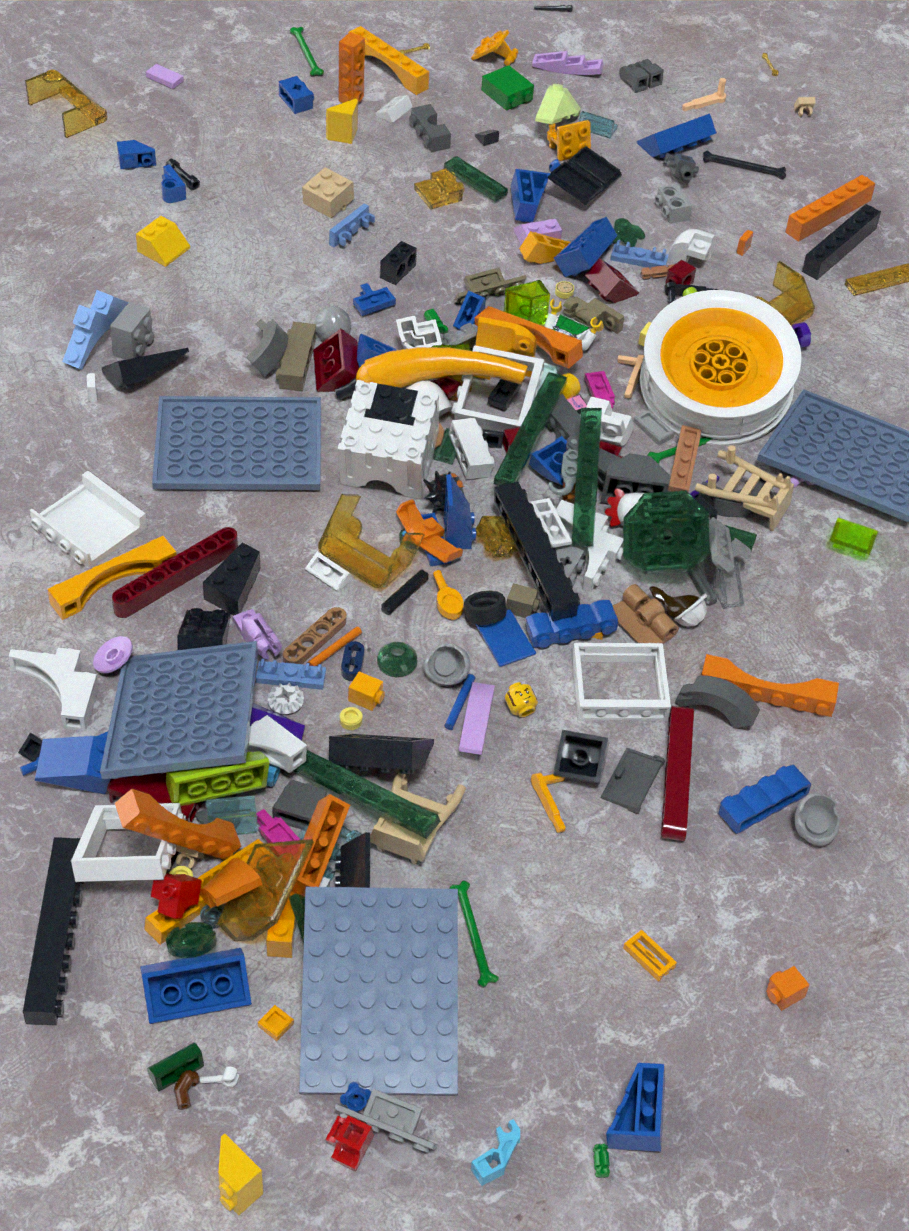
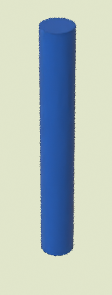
M473 674L467 675L444 727L448 730L453 729L471 690L472 683L476 679Z

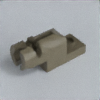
M570 296L563 304L567 308L563 310L565 315L574 318L575 321L591 329L590 321L592 318L597 317L598 322L596 325L602 321L605 327L616 334L623 330L624 315L596 298L587 303L578 297Z

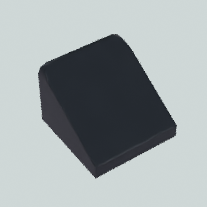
M487 130L475 134V137L485 146L499 141V131Z
M483 429L482 436L484 441H487L488 447L502 448L503 432Z
M30 733L18 753L32 762L36 761V758L40 756L43 739Z

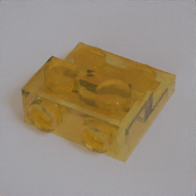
M442 169L430 173V179L414 183V190L429 209L432 210L462 201L464 185L462 182L456 181L454 172Z
M482 516L476 527V535L483 539L485 550L490 552L493 558H511L514 551L518 550L502 517Z

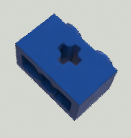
M298 76L279 81V96L294 114L313 109L314 94Z

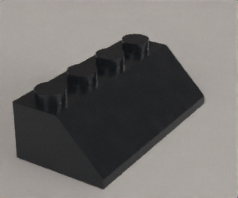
M354 733L329 736V764L337 765V769H351L352 766H358L359 771H372V767L379 768V772L390 773L393 772V769H400V774H414V770L423 769L434 745V739Z
M365 832L341 845V856H336L335 870H340V876H335V887L370 888V832Z

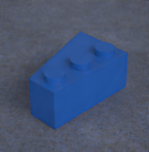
M515 169L511 182L515 220L521 222L534 221L548 183L547 177L550 173Z
M637 1063L625 1090L624 1098L616 1110V1116L612 1125L607 1130L608 1149L661 1152L665 1095L664 1064Z

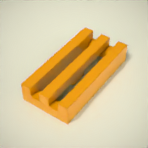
M642 929L624 943L623 949L658 982L662 979V976H666L670 970L676 968L677 962ZM638 940L643 942L649 949H646ZM654 954L658 956L666 964V966H664L657 958H655Z

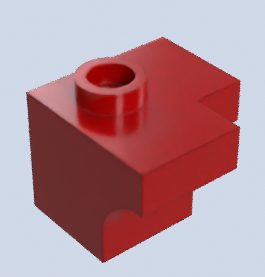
M168 873L165 874L164 879L153 880L151 897L159 900L158 913L175 919L183 918V914L189 906L198 904L202 880L186 874Z
M349 1115L347 1118L337 1116L325 1139L326 1143L335 1146L331 1156L332 1161L356 1172L374 1137L372 1126Z

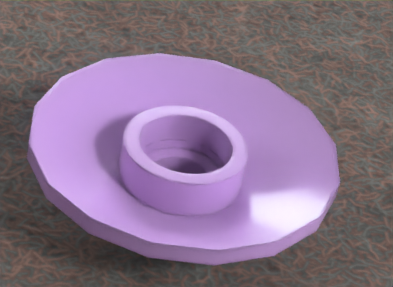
M119 636L105 642L94 656V668L99 673H109L120 668L132 654V641L127 637Z

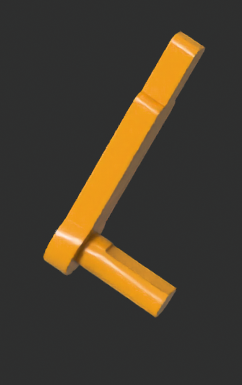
M542 773L532 774V787L537 792L550 821H552L557 833L564 832L566 827L547 784L562 782L565 777L554 776L553 774L543 776Z

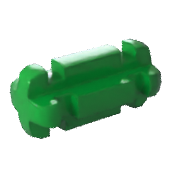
M596 1144L593 1149L595 1176L598 1178H607L610 1174L609 1152L607 1151L608 1146L606 1144Z

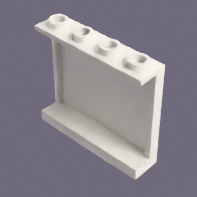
M87 471L82 474L83 484L40 514L30 509V523L35 530L45 534L49 541H54L65 553L68 552L79 564H83L90 569L145 530L147 523L146 513L91 472Z

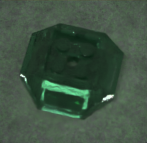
M687 491L644 493L623 518L624 560L645 575L689 572L710 555L709 512L693 499ZM665 536H672L669 540H663Z

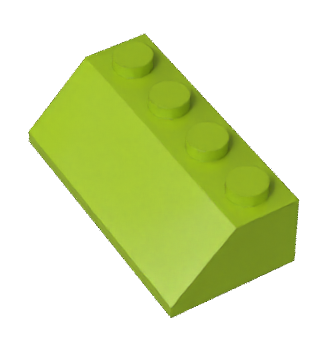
M261 751L247 752L246 763L167 772L166 785L171 802L180 803V806L266 787L269 759Z

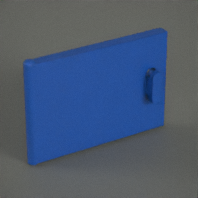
M511 609L507 610L506 616L501 621L488 625L475 624L499 667L536 655V651L533 649Z

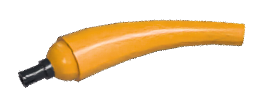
M416 347L389 351L366 359L365 363L358 369L356 378L336 388L335 392L339 400H342L356 391L355 385L357 380L369 384L373 382L403 388L422 380L449 375H479L522 384L528 366L502 357L455 348Z

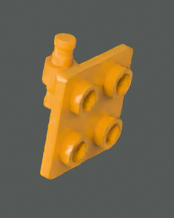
M508 29L503 32L500 30L489 38L487 36L482 39L480 46L474 50L475 53L471 57L472 60L494 52L505 57L504 64L506 66L513 63L517 58L518 49L513 48L511 51L504 40L509 34Z
M589 120L559 126L557 131L555 123L549 124L547 140L549 141L550 148H555L557 144L559 161L570 159L585 146L591 149V122Z

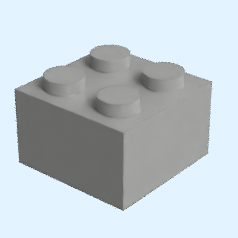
M129 302L110 325L114 356L123 359L137 358L143 354L147 345L152 343L154 333L152 332L153 319L151 318L150 308Z

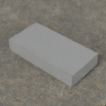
M647 410L634 417L633 422L658 446L674 438L675 433L652 411Z

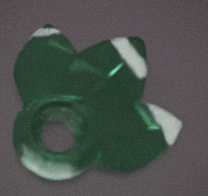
M619 218L615 221L614 230L617 233V237L613 240V244L620 240L625 244L630 242V247H635L637 239H645V233L639 226L631 224L624 218Z

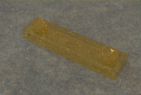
M909 263L848 278L845 280L844 285L853 296L907 283L909 282Z

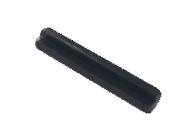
M423 569L419 570L381 604V610L386 614H391L429 579L428 572H425Z

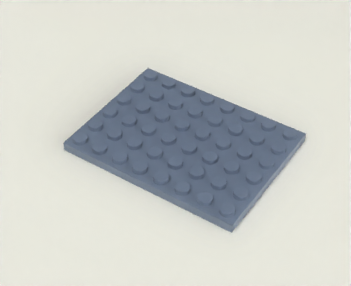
M803 389L759 452L757 460L858 501L861 504L897 517L900 520L909 522V431Z
M159 396L152 479L153 489L320 490L321 397Z
M257 641L130 656L121 667L100 769L102 779H117L127 776H142L144 774L246 763L258 657Z
M306 887L299 1094L342 1095L347 1092L350 1083L356 1082L359 1084V1087L369 1089L371 1093L373 1089H376L388 1095H458V889Z

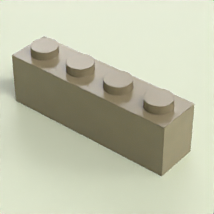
M293 321L291 329L287 331L288 344L284 355L280 359L279 366L281 368H277L276 380H279V389L303 392L316 342V324Z

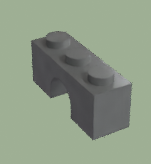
M428 104L411 108V116H409L410 125L415 128L417 135L421 137L424 145L428 147L430 152L449 149L451 133L445 124L437 125V113L432 105Z

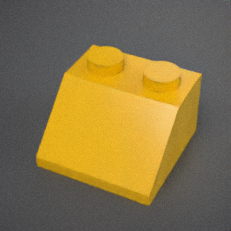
M159 216L136 233L137 252L165 267L190 249V244L177 225L163 216Z
M224 1133L220 1141L219 1199L227 1210L231 1211L233 1209L239 1216L263 1195L262 1170Z

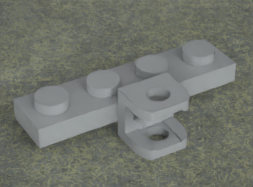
M712 517L708 522L712 562L719 569L724 568L728 572L732 569L738 571L740 569L739 561L735 556L739 553L744 558L749 559L751 557V550L736 538L731 542L729 528Z

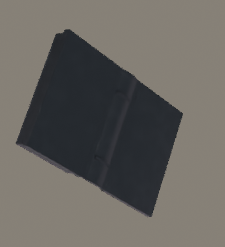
M585 146L572 156L569 161H564L554 169L547 178L584 205H588L620 178L622 172L604 157L592 151L588 146Z

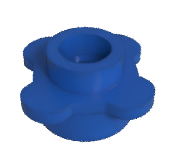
M352 1082L348 1085L347 1092L340 1096V1102L351 1110L361 1111L366 1106L371 1091L359 1087V1084L356 1082Z

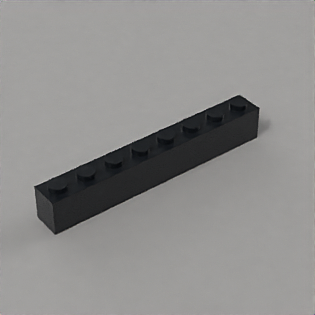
M519 482L494 487V503L551 620L556 621L576 616L578 606H580L579 595L574 593L571 579L565 575L563 563L558 561L556 550L554 547H551L547 532L543 531L540 518L535 516L534 506L528 502L526 490L521 488Z
M54 837L23 1006L25 1024L57 1026L58 1016L63 1015L64 1001L61 1000L62 993L67 991L68 979L65 977L66 970L71 968L69 949L74 948L75 933H72L73 926L78 925V911H76V907L81 905L82 890H79L80 884L85 882H75L71 863L81 838Z

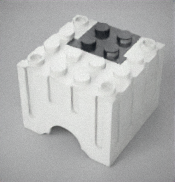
M357 380L355 385L356 391L353 392L351 399V408H349L346 417V426L344 425L341 443H339L337 449L341 484L360 487L362 485L366 486V483L369 481L379 480L389 483L395 488L396 492H400L404 496L422 499L425 487L423 480L427 479L439 433V394L431 393L430 395L425 394L423 391L373 382L369 384Z

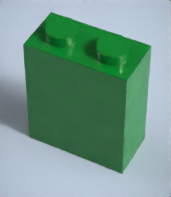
M508 65L483 75L481 91L507 111L533 100L534 84Z

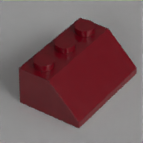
M341 328L313 349L316 390L318 392H335L336 388L356 378L360 368L357 361V340Z

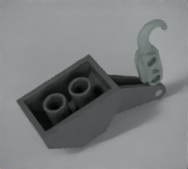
M571 436L567 439V451L563 454L561 477L564 480L565 488L557 489L553 486L552 482H549L551 492L560 496L569 494L573 489V485L579 479L582 465L603 485L601 492L602 503H607L609 497H615V489H621L625 494L636 492L650 494L652 496V510L662 511L669 487L670 474L652 457L629 453L620 458L576 436Z

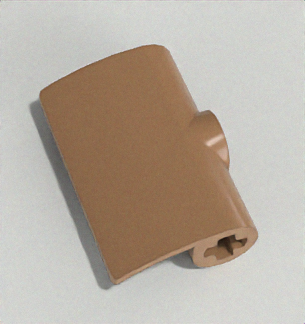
M637 584L629 586L623 593V600L612 605L618 618V624L637 643L664 644L672 639L679 630L678 625L665 613L661 603L655 598L650 599Z

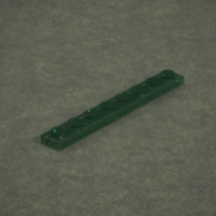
M548 372L494 477L493 484L500 486L518 481L567 384L568 377Z
M581 408L572 547H594L602 408Z
M309 750L306 753V761L293 770L425 839L441 822L438 815Z

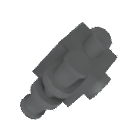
M666 153L664 161L670 167L674 178L690 180L693 177V173H698L699 167L695 166L696 163L692 157L678 153L675 155Z

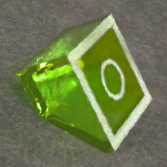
M541 280L506 288L504 312L539 325L545 324L549 310L550 293Z
M837 518L829 541L834 543L832 547L844 551L847 547L854 550L853 554L865 558L866 554L871 555L880 531Z

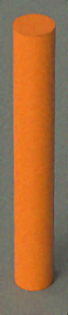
M356 626L307 663L310 666H318V664H321L362 634L361 628Z

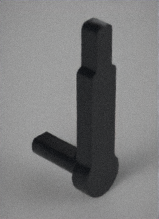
M669 282L664 286L669 304L676 300L675 295L683 296L684 290L689 287L696 288L698 292L719 290L706 288V286L676 284L675 282Z

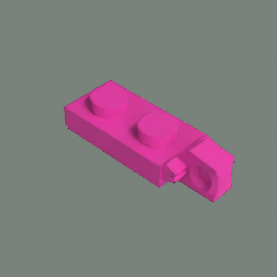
M605 372L585 373L584 379L591 396L610 401L611 408H613V405H615V395Z
M262 809L256 813V822L260 825L258 830L289 867L293 866L302 841L281 817L272 818L265 809Z

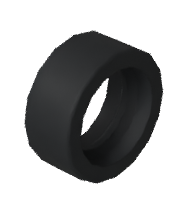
M498 591L476 592L469 595L464 601L466 619L472 624L488 625L502 620L507 613L505 597Z

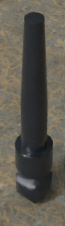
M535 6L534 10H560V12L567 10V12H572L573 6Z

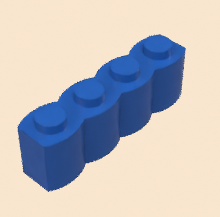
M610 600L580 604L576 616L552 621L548 613H535L526 617V630L531 644L535 648H545L553 643H568L575 638L588 639L599 632L608 635L616 631L618 627V618Z
M794 764L787 767L782 766L775 774L762 777L757 784L745 786L740 790L739 794L725 797L720 803L718 814L737 834L748 829L754 823L763 821L772 813L779 812L789 804L804 798L809 794L811 783Z

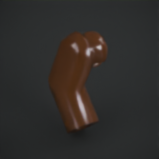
M186 1070L181 1074L174 1086L179 1110H184L191 1106L188 1090L191 1086H196L199 1083L200 1077L197 1072Z

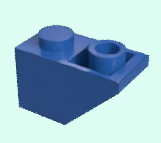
M136 140L117 141L120 169L156 166L154 148Z

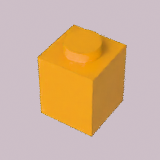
M358 672L348 687V701L371 711L374 710L377 704L382 703L385 696L383 681L362 672Z

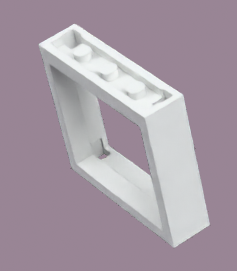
M474 345L473 351L502 357L528 366L527 370L532 371L519 421L465 410L464 405L473 375H462V381L464 382L462 386L458 387V402L454 403L452 407V414H454L455 420L475 418L478 426L482 429L503 432L507 429L523 427L525 432H527L544 372V359Z
M574 643L572 661L578 720L668 721L671 704L663 643ZM581 662L654 663L659 700L584 699Z
M180 803L160 804L172 814L186 820V816H183ZM115 805L95 806L71 860L75 882L164 879L167 869L171 867V857L176 853V844L161 840L156 856L96 857L106 830L125 828H122Z

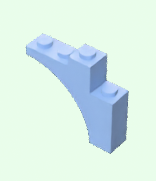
M97 290L90 308L79 305L73 320V324L76 326L62 362L83 369L97 341L110 328V325L129 302Z

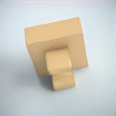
M798 97L794 103V111H798L799 117H802L803 111H807L808 116H811L812 108L816 104L815 97Z
M176 845V851L181 852L176 859V864L182 865L183 860L188 857L190 860L188 868L194 869L197 864L196 858H204V853Z

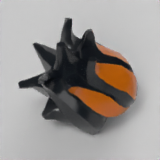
M435 471V480L431 482L426 479L423 480L430 491L424 499H428L434 504L432 513L444 511L446 475L448 474L440 475L438 471ZM449 471L448 474H451V476L459 486L460 490L464 494V485L460 480L459 476Z

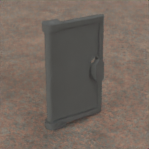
M626 748L601 795V799L626 807L630 812L639 813L661 766L665 763V759L658 755L651 756Z

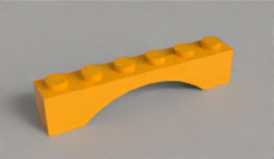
M362 26L349 31L365 37V55L374 56L386 63L401 80L403 86L410 92L418 95L429 89L428 70Z
M164 536L151 540L129 552L114 557L103 564L48 588L50 605L60 618L64 620L81 612L88 600L102 587L124 577L145 574L176 556L177 552Z

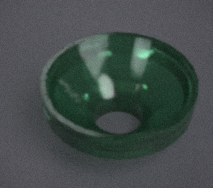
M390 642L384 645L378 652V668L390 677H405L411 674L417 667L416 651L412 646L404 642ZM393 649H401L404 653L397 656L392 654L391 651Z

